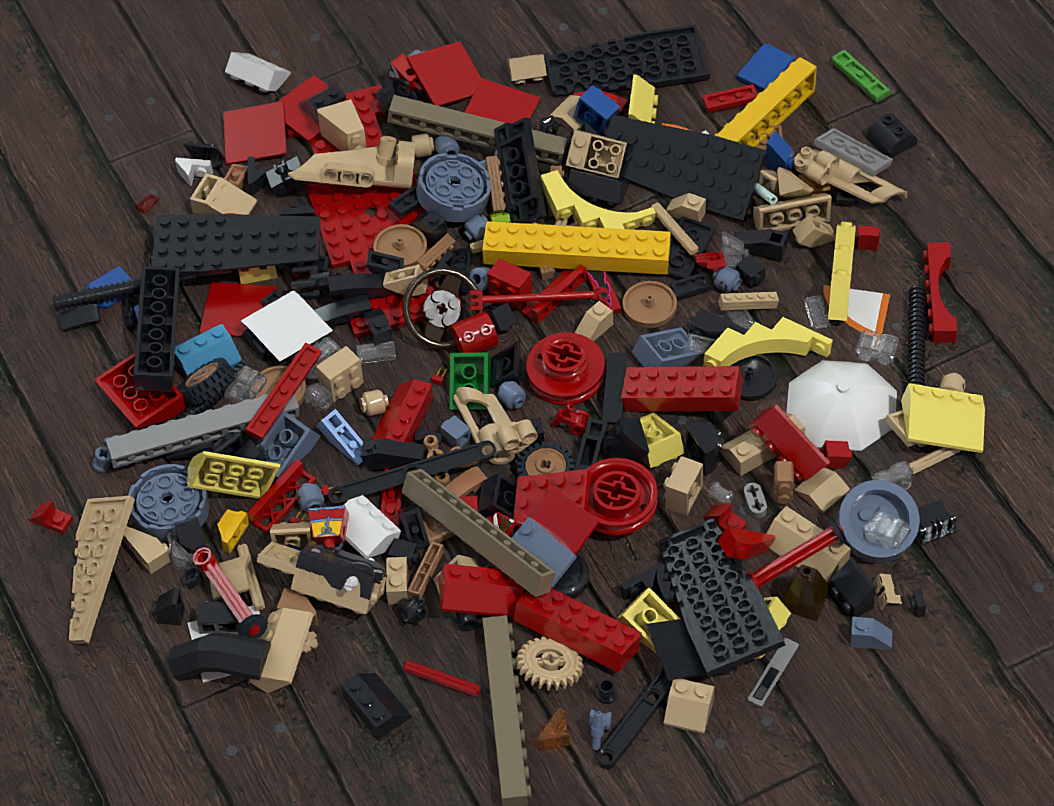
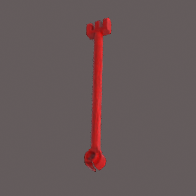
M598 287L595 291L482 296V290H469V295H476V297L469 298V302H476V305H469V310H482L483 303L597 299L600 302H606L610 298V292L605 287ZM602 292L607 294L605 298H600Z

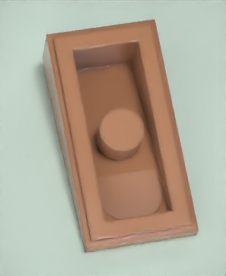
M232 164L224 179L237 188L242 189L248 174V166Z

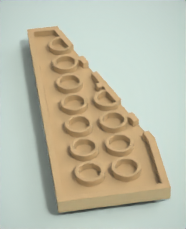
M131 496L87 499L76 532L78 548L75 549V556H77V563L74 566L72 593L75 594L74 601L71 602V609L74 612L70 620L69 641L74 644H86L90 641L135 501Z

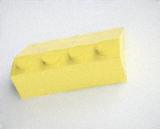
M908 384L901 399L907 441L978 453L983 452L985 407L982 395Z
M203 451L194 456L188 466L187 487L260 499L270 488L280 469V464Z

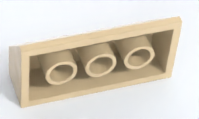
M826 193L815 194L803 198L779 201L775 204L756 206L753 211V220L757 230L773 229L777 231L793 229L806 216L822 222H829L831 195Z
M785 413L805 434V426L794 414ZM751 430L722 445V451H720L740 476L776 457L774 453L769 452L765 448V443L760 438L752 434Z
M786 506L773 520L766 533L776 537L768 550L781 557L824 530ZM837 540L794 567L798 569L802 564L815 568L829 584L831 579L850 559L851 548L844 543L842 546Z
M281 608L269 615L267 629L262 635V639L270 641L271 647L260 681L249 679L251 684L266 693H270L292 683L314 615L313 613Z

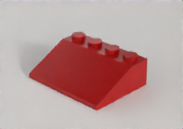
M135 353L94 379L96 384L136 429L172 419L187 408L183 395L174 385L173 392L134 391Z

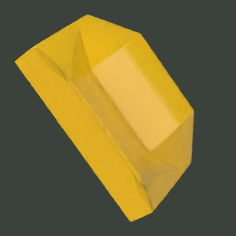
M227 509L217 524L224 552L231 553L248 527L249 520L246 512H235Z

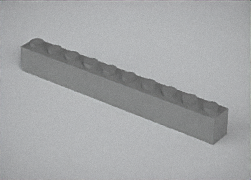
M268 394L251 400L246 399L237 404H228L215 410H206L197 415H188L182 419L170 420L164 424L151 425L139 431L133 430L128 434L112 436L110 439H106L112 466L117 468L214 441L229 432L243 433L268 397ZM294 394L283 411L296 418L299 417V405Z

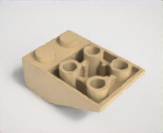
M574 130L566 166L619 178L627 143Z
M207 173L190 198L192 211L195 214L234 213L249 215L257 203L255 198L225 179Z

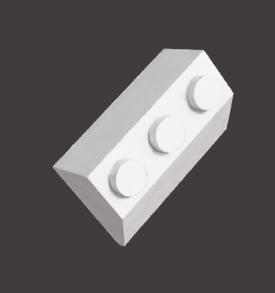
M231 52L225 70L226 73L231 74V78L245 80V84L253 87L256 85L260 91L266 93L277 91L291 74L290 71L249 53Z
M363 495L350 499L343 505L346 506L349 512L345 536L346 541L366 559L390 550L394 538L398 539L401 530Z

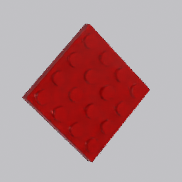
M584 469L518 477L513 519L523 524L553 485L588 512L591 471Z

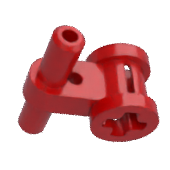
M568 404L564 409H560L556 413V417L551 421V425L557 427L560 423L570 426L569 431L572 434L583 436L586 431V422H588L589 414L583 410L572 412L574 410L573 404Z

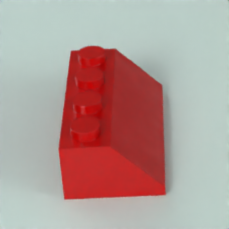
M413 379L398 385L371 440L387 439L412 443L415 432L419 429L434 398L432 384Z
M777 404L764 409L748 425L751 428L752 434L765 443V448L769 452L774 453L778 457V461H791L793 463L794 479L796 481L804 482L809 480L830 463Z
M444 564L438 577L441 611L514 618L516 602L523 596L524 587L517 584L515 580L500 569Z

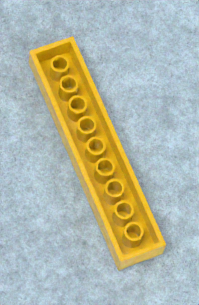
M486 221L483 264L494 265L500 258L515 266L576 269L581 264L586 267V270L668 275L671 232Z

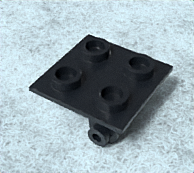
M193 141L183 143L190 153L187 159L205 160L206 157V160H211L212 168L218 169L223 166V160L226 158L216 145H200Z
M940 500L918 508L920 522L917 536L923 545L959 531L954 523L957 521L955 515L948 514Z

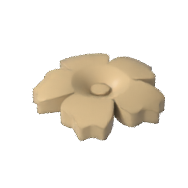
M314 631L308 632L302 653L310 652L311 648L316 649L318 646L317 635Z

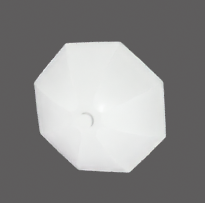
M822 360L789 383L787 413L794 414L805 426V435L817 448H822L825 440L848 441L849 449L862 451L892 430L885 419L888 414L896 412L897 391L866 363Z

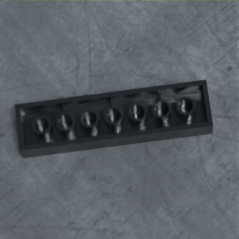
M142 266L134 366V391L173 392L180 268Z

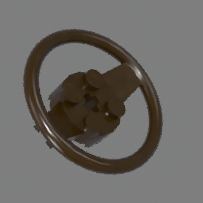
M432 268L416 276L407 287L402 303L403 317L411 334L421 343L436 349H452L457 347L455 340L449 342L439 341L445 329L450 324L455 323L460 316V300L457 298L461 281L470 290H479L473 280L466 274L453 268ZM435 275H446L439 289L429 295L422 304L421 312L426 320L425 333L423 335L414 325L410 315L412 294L416 287L425 279ZM484 304L482 310H476V314L484 312ZM442 305L445 312L439 314L437 306L440 307Z

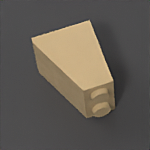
M352 100L317 109L321 135L341 151L367 148L364 128Z

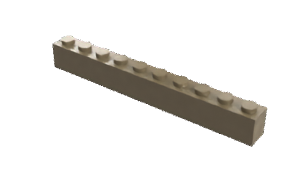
M397 95L393 96L387 120L389 123L496 150L494 129L504 124V122ZM532 130L537 160L561 166L567 138Z
M418 469L407 472L402 493L411 501L415 502L422 510L429 513L435 520L447 527L449 531L474 548L476 552L483 555L490 563H493L502 570L503 573L515 580L517 584L524 587L531 595L537 597L550 592L556 573L554 570L424 470Z
M507 616L483 618L503 806H528V798L532 796L531 787L526 785L525 780L529 779L528 766H524L523 760H527L526 748H522L521 742H525L524 729L520 730L519 724H523L522 711L517 710V706H521L520 693L515 692V688H519L518 675L514 676L513 670H517L516 658L511 657V653H515L514 640L510 641L509 635H513L512 623H508Z

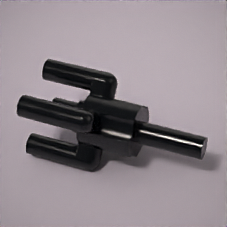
M317 265L292 267L293 274L311 273L309 277L297 278V281L291 282L292 289L312 287L313 291L297 292L302 299L320 298L322 296L321 290L329 289L327 277L332 276L331 271L319 272Z

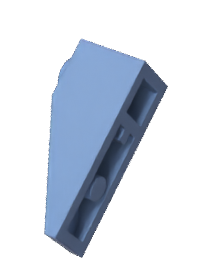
M336 409L333 410L316 427L331 444L358 466L363 462L360 457L363 441Z

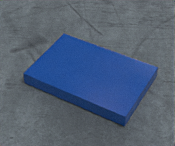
M764 43L737 74V80L747 85L753 84L756 89L763 92L770 82H774L779 74L784 72L794 62V56Z

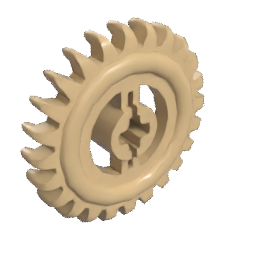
M541 637V640L534 638L533 641L529 640L521 646L517 654L516 663L517 669H520V676L526 673L525 681L532 677V686L535 682L539 681V689L545 683L547 691L550 690L551 685H554L557 691L559 684L565 690L567 682L570 687L573 686V682H578L579 677L582 675L583 659L579 656L580 653L550 638ZM544 653L542 655V658H536L538 655Z

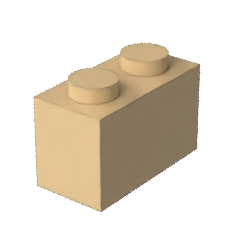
M407 557L387 558L386 593L388 605L398 604L402 598H408Z

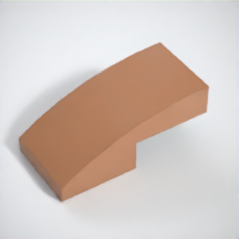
M475 466L459 475L445 487L457 497H465L471 491L474 493L478 491L483 485V480L487 479V477L478 466Z

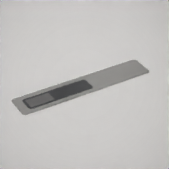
M784 638L786 646L778 648L749 695V701L759 706L764 704L798 648V643Z

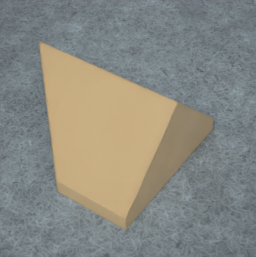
M778 168L777 173L781 196L790 199L803 198L813 191V188L789 170Z

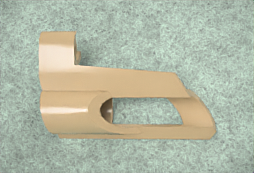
M824 150L819 153L816 162L812 163L806 172V178L820 185L829 183L870 203H883L894 195L907 198L906 191L877 176L873 177L860 168ZM871 181L881 187L870 193L854 184Z
M470 387L457 388L453 399L467 426L471 428V434L475 442L479 443L488 440L493 442L496 447V456L487 461L497 465L509 463L514 459L516 453L521 452L537 439L538 434L530 419L512 422L494 394H483ZM473 401L486 406L494 423L488 424L479 430L466 403ZM489 445L484 446L482 449V453L485 455H489L493 451V448Z

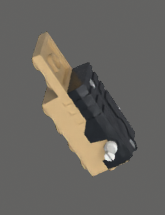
M312 540L301 551L271 542L257 558V562L267 568H276L285 574H294L291 589L297 591V593L313 596L319 601L334 603L337 607L351 609L357 614H367L385 592L387 574L384 564L375 562L373 558L366 559L342 550L338 551L336 548L326 547V545L317 544V542Z

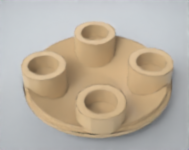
M803 147L801 152L794 158L795 162L793 165L795 169L806 175L807 169L812 163L816 162L817 156L821 151Z

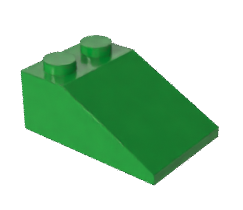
M450 353V410H459L453 399L459 387H470L483 394H489L491 377V356L489 353ZM473 401L466 403L468 410H487L486 406Z

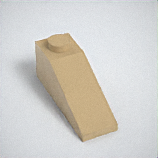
M126 526L122 540L150 574L170 562V550L165 543L161 544L157 538Z

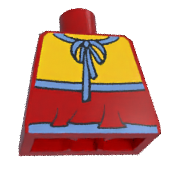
M346 506L308 509L312 536L317 544H324L326 547L335 548V544L344 543L349 519V512Z

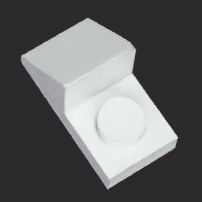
M175 159L178 173L190 186H192L194 176L204 177L206 173L213 175L211 160Z

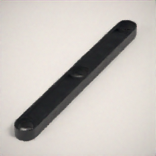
M488 440L335 486L329 491L328 497L332 504L336 506L344 505L348 500L362 495L367 498L403 487L406 474L412 468L422 469L431 477H435L491 460L496 456L497 450L493 442ZM484 446H491L493 448L492 453L489 455L483 454L482 449ZM336 491L343 493V497L339 501H335L332 498Z
M663 668L598 752L597 762L602 769L609 770L617 764L669 695L673 680L667 679ZM651 694H655L659 697V699L655 702H651L647 699V697ZM610 755L613 759L611 762L605 763L601 761V757Z

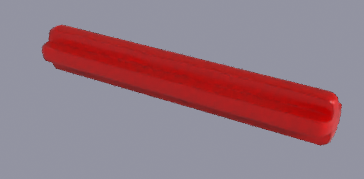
M410 660L406 661L404 665V671L474 697H477L480 693V686Z

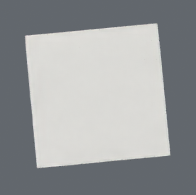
M294 290L241 320L279 361L299 351L305 342L311 344L333 331Z

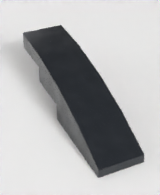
M362 273L327 277L331 296L349 293L350 297L368 294L370 299L400 294L384 288L385 274Z
M366 294L331 303L314 311L333 330L335 329V324L350 322L353 320V316L363 315V313L371 311V306Z
M608 352L602 418L603 421H608V424H615L619 418H622L624 405L621 395L627 368V353Z

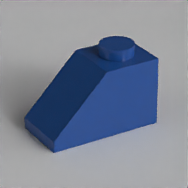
M774 131L766 143L765 167L777 171L779 167L786 170L791 169L795 162L793 149Z

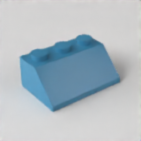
M223 324L175 346V362L185 377H189V374L195 372V369H199L201 365L207 364L208 361H213L216 358H225L231 368L242 360L230 334Z

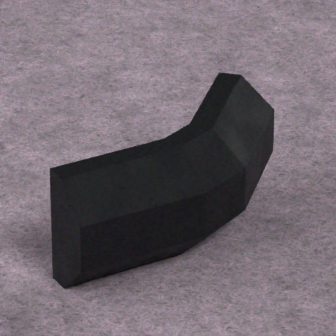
M210 633L173 646L167 661L173 678L178 681L204 672H221L260 681L271 642L232 633Z

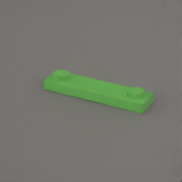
M843 50L831 57V63L875 102L890 95V90L847 51Z

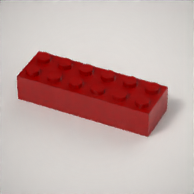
M739 366L627 367L621 399L626 412L739 411L743 377Z
M552 588L549 593L537 597L527 591L516 602L514 621L618 673L639 650L642 632Z

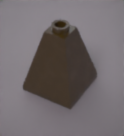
M801 564L792 575L781 602L790 613L818 621L831 587L817 569Z

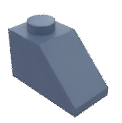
M852 617L850 647L892 650V630L874 618Z

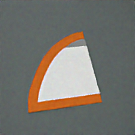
M824 285V296L829 305L831 286ZM850 289L847 321L844 322L867 336L881 339L890 294Z

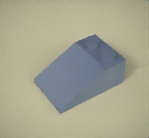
M682 327L640 335L632 350V353L644 367H682L703 354Z
M285 411L281 413L261 442V445L266 450L264 453L268 458L266 462L280 464V469L275 476L277 478H280L296 459L300 461L306 456L320 438L319 434Z
M529 516L512 537L513 540L556 572L551 588L555 586L577 558L573 552L544 526Z

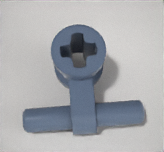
M106 437V438L104 439V443H105V444H106V439H110V437ZM99 447L95 451V459L92 466L98 472H106L110 468L111 459L107 447Z
M591 709L589 728H591V735L593 736L592 749L599 750L604 731H610L612 712H607L606 714Z

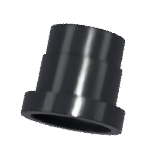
M610 679L602 680L597 690V699L603 704H611L617 699V690L614 682Z

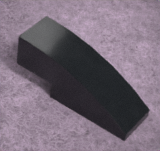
M588 419L575 470H584L599 462L604 447L603 438L607 435L609 428L608 421Z

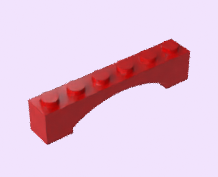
M927 243V250H923V261L927 262V265H924V276H928V279H925V290H929V294L926 295V305H930V309L927 310V318L931 320V324L928 327L929 335H932L933 343H954L957 336L956 316H952L945 308L938 288V282L945 269L950 268V243Z

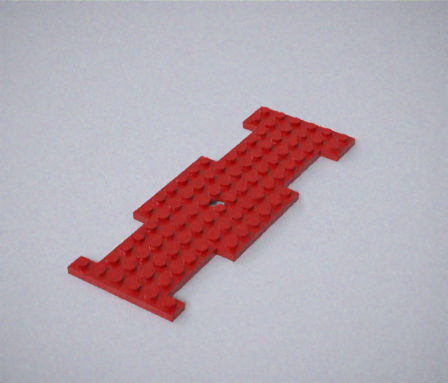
M381 85L345 93L346 99L352 100L353 105H355L356 112L364 128L367 148L380 146V138L383 135L376 117L388 115L380 110L381 105L376 98V94L379 92L378 89L382 88ZM286 125L290 139L300 136ZM321 134L310 141L313 154L341 151ZM414 170L411 188L418 182ZM320 182L306 185L312 208L315 209L316 217H320L321 235L332 269L351 265L353 274L371 273L366 267L368 250L374 251L375 238L382 230L393 225H408L420 213L427 212L420 205L400 219L388 208L389 202L409 189L375 185L357 187ZM370 208L378 210L377 215L374 217L365 214V211ZM426 239L427 245L434 244L428 239ZM430 277L427 278L426 293L411 297L410 315L413 323L425 321L421 312L422 304L429 295L437 291L436 284L433 286L429 284ZM394 294L369 299L371 311L381 308L386 314L391 329L406 326L402 311L404 295ZM460 300V311H463V305ZM442 305L440 307L437 306L439 314L445 312ZM364 317L350 321L355 339L370 335Z

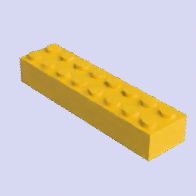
M799 57L784 72H781L774 82H770L767 88L760 92L752 102H749L743 111L737 113L734 119L727 123L715 136L757 147L759 142L767 137V134L763 133L770 134L774 130V127H766L780 125L815 92L817 66Z

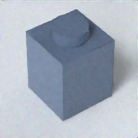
M454 415L442 424L441 435L452 447L458 446L462 448L471 440V428Z

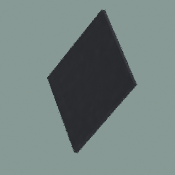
M684 619L646 624L668 680L707 675L688 633ZM735 666L720 673L737 671L738 668Z

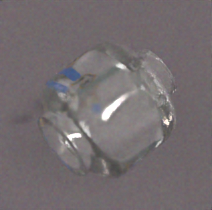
M315 383L306 389L305 401L316 411L327 410L332 405L333 395L323 384Z

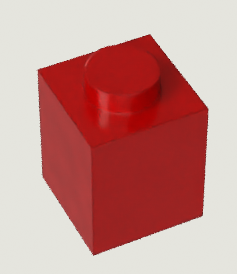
M825 440L820 450L830 461L824 468L845 469L848 462L852 459V450L849 449L848 441Z

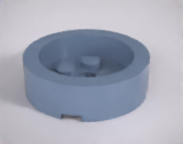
M441 153L429 158L422 165L416 186V195L419 203L427 212L433 210L449 222L468 221L474 215H480L487 205L491 190L490 176L482 164L467 155L458 153L456 156ZM451 181H457L459 184L451 185Z
M166 464L151 468L140 475L141 478L135 485L131 486L128 496L135 499L131 511L135 527L138 531L153 536L160 542L178 541L174 540L172 535L173 523L196 516L200 527H202L208 517L209 499L207 491L187 487L188 469L185 466ZM166 496L173 497L169 503L163 501Z
M872 480L857 485L846 495L838 511L836 522L840 524L845 532L844 535L848 543L846 541L842 543L851 548L850 554L852 553L868 563L882 564L898 559L909 549L918 533L920 519L917 505L907 491L889 481ZM874 519L881 521L882 527L879 529L874 528L871 521Z

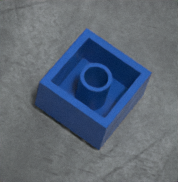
M592 85L579 98L573 117L584 126L586 121L600 136H603L609 129L612 116H617L620 106L614 100L608 98L600 89Z

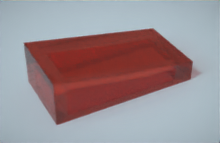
M152 193L148 194L136 204V210L142 214L147 213L159 201V197Z

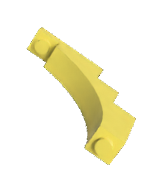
M784 317L772 330L755 322L745 335L727 328L705 353L703 367L730 366L739 360L756 354L775 352L806 356L811 350L827 358L831 353L833 340Z

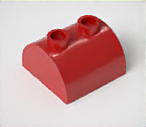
M485 311L449 325L460 353H482L498 347L496 330Z

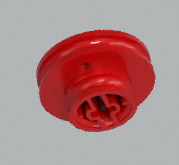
M565 332L545 337L532 348L527 358L526 367L530 388L540 399L550 404L567 406L568 404L576 405L585 402L600 390L604 382L605 364L603 353L594 341L581 334Z
M624 458L605 459L587 468L591 471L588 513L600 521L594 530L607 535H626L648 524L657 509V484L648 469L635 461Z

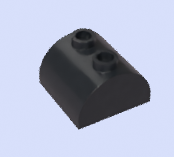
M891 113L879 117L871 125L867 133V138L882 154L890 158L917 145L918 142L917 137Z
M694 422L686 425V449L694 461L703 464V474L706 476L712 473L718 465V452L722 451L719 440H722V435L718 429H715L710 424Z

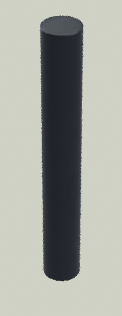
M210 441L166 454V459L171 461L214 448V443Z

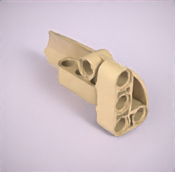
M383 136L380 138V146L314 154L301 167L289 172L288 176L294 180L357 187L375 185L410 189L414 167L415 142L399 141V144L396 145L394 137Z

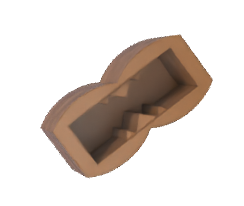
M777 461L774 465L773 487L775 503L787 504L793 501L794 466L791 461Z

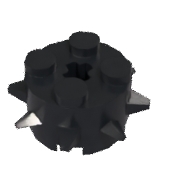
M393 77L388 82L382 79L379 80L382 88L378 89L379 92L376 94V98L381 105L380 110L383 113L388 114L394 95L417 101L415 91L413 89L410 91L405 86L406 82L402 79Z

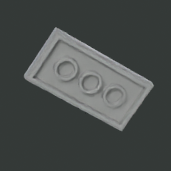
M834 128L816 138L813 144L860 168L873 177L889 167L893 161L892 158Z

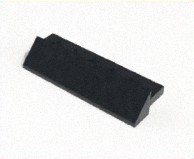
M524 117L512 124L508 122L494 129L498 158L500 160V170L502 172L507 213L510 216L509 223L531 224L545 218L546 211L530 118Z

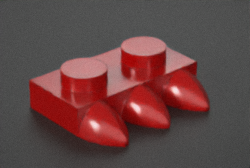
M721 251L693 255L698 265L707 267V269L710 268L712 271L726 267V261Z

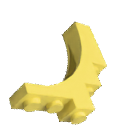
M558 170L543 174L540 177L542 191L556 220L568 218L573 214L579 227L635 230L642 226L646 227L654 223L656 212L653 207L633 213L606 210L592 205L576 195L563 181Z
M841 221V225L837 224L828 319L847 321L856 226H852V222Z

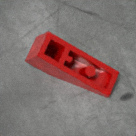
M727 526L718 542L727 557L744 560L766 553L776 537L770 534Z

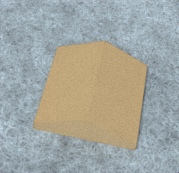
M570 95L550 114L554 116L556 122H561L563 127L572 132L574 130H581L584 127L573 117L578 100L581 97Z
M823 468L809 480L802 482L794 489L797 495L822 514H825L850 491V488L835 471Z
M250 555L219 563L220 568L238 593L251 590ZM210 582L213 599H222V597L217 592L213 584Z

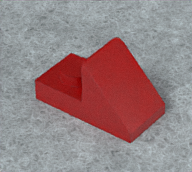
M50 500L40 504L29 521L64 535L73 521V517L70 514L55 509L53 501Z
M731 503L715 504L704 515L705 520L714 519L718 528L723 532L727 526L746 529L747 522L732 513Z

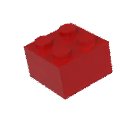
M499 258L487 273L489 295L532 294L531 273ZM528 301L507 303L510 308L521 311Z

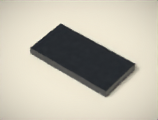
M683 216L678 223L698 246V252L695 254L704 253L716 232V227ZM672 235L670 238L668 275H660L681 280L692 276L698 264L693 255H690Z

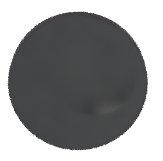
M756 354L730 365L739 366L741 370L743 386L740 400H760L774 390L777 383V370L773 362L767 357Z

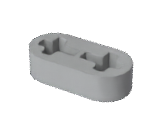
M756 483L747 484L744 487V499L749 514L756 519L763 518L767 513V504L762 489ZM750 491L756 493V496L753 497ZM755 504H757L758 508L761 509L760 511H757V509L755 508Z

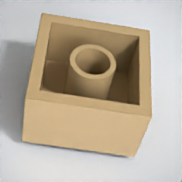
M347 346L316 366L320 389L333 402L345 397L347 393L358 388L364 382L361 361Z
M681 456L678 463H674L670 478L667 477L664 482L663 488L665 493L663 499L665 500L666 509L687 516L703 486V464Z

